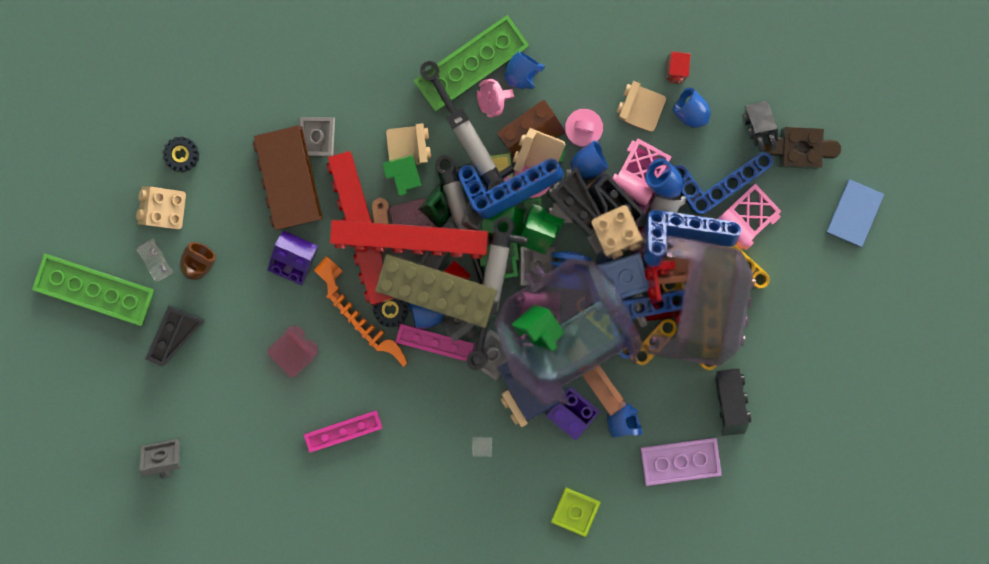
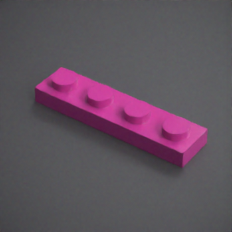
M400 324L395 342L466 361L467 356L474 348V343L459 339L454 342L448 336Z
M375 410L306 433L304 438L309 453L383 429L378 411Z

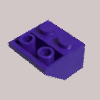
M283 230L274 246L267 271L302 286L315 258L318 245Z
M570 386L560 396L559 400L561 403L549 409L545 415L576 441L600 410Z

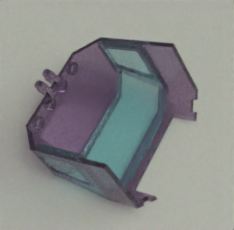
M570 259L545 274L542 268L537 266L535 272L540 278L536 281L529 272L524 274L529 285L505 300L495 321L513 378L543 405H551L552 401L569 404L563 388L564 385L625 349H628L632 362L636 364L637 353L643 347L637 329L612 281L594 262ZM533 305L549 309L565 332L555 342L558 347L553 352L534 346L526 334L520 337L512 326Z

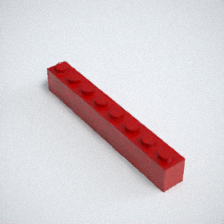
M347 151L328 157L329 163H326L329 174H333L335 180L332 181L334 192H338L340 197L337 200L338 207L345 214V218H342V220L372 223L352 153ZM366 247V250H355L356 254L353 255L356 266L359 265L361 273H358L360 282L365 284L367 289L364 292L366 302H370L374 306L394 300V297L375 291L384 261L381 251H373L374 247Z
M332 220L330 244H335L334 248L346 249V245L354 246L355 250H366V247H374L373 251L385 252V248H392L393 252L404 253L406 249L412 250V254H424V251H432V255L443 256V252L451 253L452 257H463V254H471L470 258L482 259V255H486L488 231Z

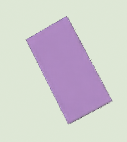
M716 437L640 447L645 486L722 476Z

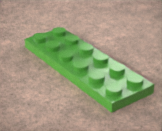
M507 14L437 63L440 70L439 80L451 101H453L510 61L515 53L526 50L529 44ZM432 67L425 74L433 76L436 70ZM421 75L413 80L435 112L445 106L432 82L424 80Z
M45 253L32 288L34 291L139 326L144 325L155 292L154 289Z

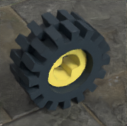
M180 136L174 137L172 140L170 139L169 143L165 144L163 160L171 169L185 172L190 171L192 167L196 166V162L199 161L198 147L193 141ZM184 149L186 152L185 158L177 159V151Z
M394 298V300L374 305V317L383 326L396 327L406 319L408 314L406 301ZM394 305L396 307L395 314L390 313L387 315L385 312L386 306Z

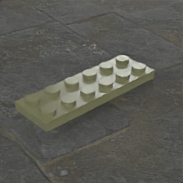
M386 254L375 290L376 292L484 328L487 327L498 292L497 289L390 254Z

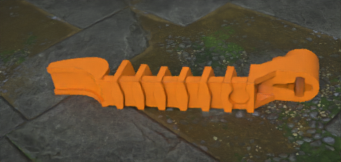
M326 256L314 269L327 283L328 295L326 297L332 300L333 305L340 309V313L347 317V320L354 325V328L361 333V336L368 340L370 346L374 347L377 351L391 353L404 367L407 364V360L399 345L389 339L384 340L378 345L377 342L385 332L380 329L372 338L370 334L376 327L371 323L365 330L363 326L368 321L364 317L359 322L356 320L361 313L358 310H355L352 314L349 312L354 305L349 301L343 306L342 302L347 297L343 293L341 295L337 293L340 288L336 283V279L343 270Z

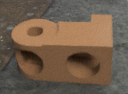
M377 198L373 201L374 223L389 224L388 211L390 206L386 199Z

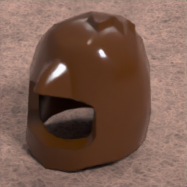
M191 242L181 255L180 271L187 279H201L213 267L216 255L206 245Z

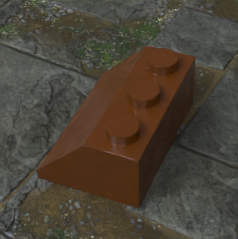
M543 99L498 131L497 136L514 158L516 152L521 150L522 146L519 145L522 135H526L530 128L554 138L563 135L565 130Z

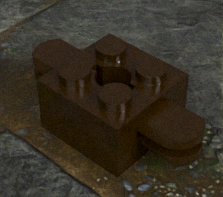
M784 127L781 131V137H778L776 142L777 149L772 150L768 143L764 144V152L769 153L771 156H780V167L819 169L822 168L823 158L833 159L839 156L841 145L836 140H823L824 129Z

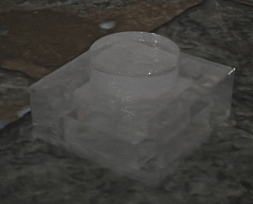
M473 437V457H492V437Z

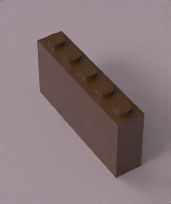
M297 125L254 136L253 148L259 157L257 166L259 171H262L263 178L261 183L263 189L267 192L265 200L268 209L270 208L271 226L275 230H283L323 220L302 126Z

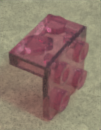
M425 198L390 207L393 224L434 227L433 222L418 209L425 201Z
M291 325L267 350L268 355L291 378L295 377L320 353L317 350L319 346L312 339L308 340L304 336L306 333L298 325L296 327Z

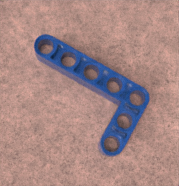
M766 152L756 155L704 193L684 166H674L683 172L681 196L686 197V203L695 214H704L769 169L773 164V158ZM760 157L767 159L765 167L759 164ZM746 167L752 171L750 178L743 175V169ZM729 178L736 181L734 189L729 188L727 185ZM686 185L693 186L694 193L692 195L685 193ZM714 189L721 193L719 200L712 198L711 193ZM698 200H701L705 203V208L703 211H700L696 208V202Z
M548 159L486 191L480 176L472 166H463L459 171V178L470 202L482 219H489L561 181L564 176L559 163L555 159Z
M653 210L649 213L644 227V259L650 266L660 265L666 252V238L733 247L738 241L742 228L733 221Z
M696 287L661 293V306L657 309L653 308L648 295L613 302L610 305L609 313L617 353L625 359L632 358L636 353L631 319L700 306L705 301L704 292ZM693 292H698L699 294L696 301H691V294ZM679 295V303L673 305L672 298ZM641 302L642 310L635 312V304ZM622 306L624 309L623 313L620 316H616L615 309ZM626 325V333L620 335L618 333L619 327ZM625 344L630 345L628 353H622L621 351L622 346Z

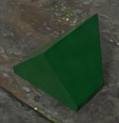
M441 182L418 208L438 228H441L451 216Z

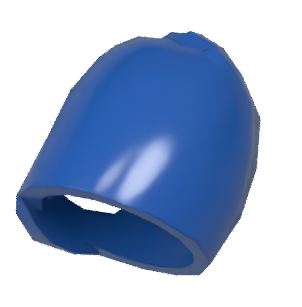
M518 51L508 62L504 78L511 87L533 89L535 88L533 78L539 71L542 72L545 66L525 53Z
M686 88L673 107V113L677 118L691 128L705 126L710 120V107L694 88ZM691 96L690 100L685 104L686 99Z
M592 141L579 150L570 163L572 171L576 167L578 168L583 180L595 178L608 168L602 148L597 141Z
M655 159L649 165L645 181L654 193L666 199L677 197L681 194L683 179L679 171L665 159ZM662 165L669 167V169L666 168L664 172L658 178H656V176L654 175V171L657 167Z
M407 302L412 312L416 329L434 327L440 324L445 317V314Z
M626 403L625 407L618 410L612 416L607 413V425L612 438L643 434L637 415L639 411L633 408L632 405Z

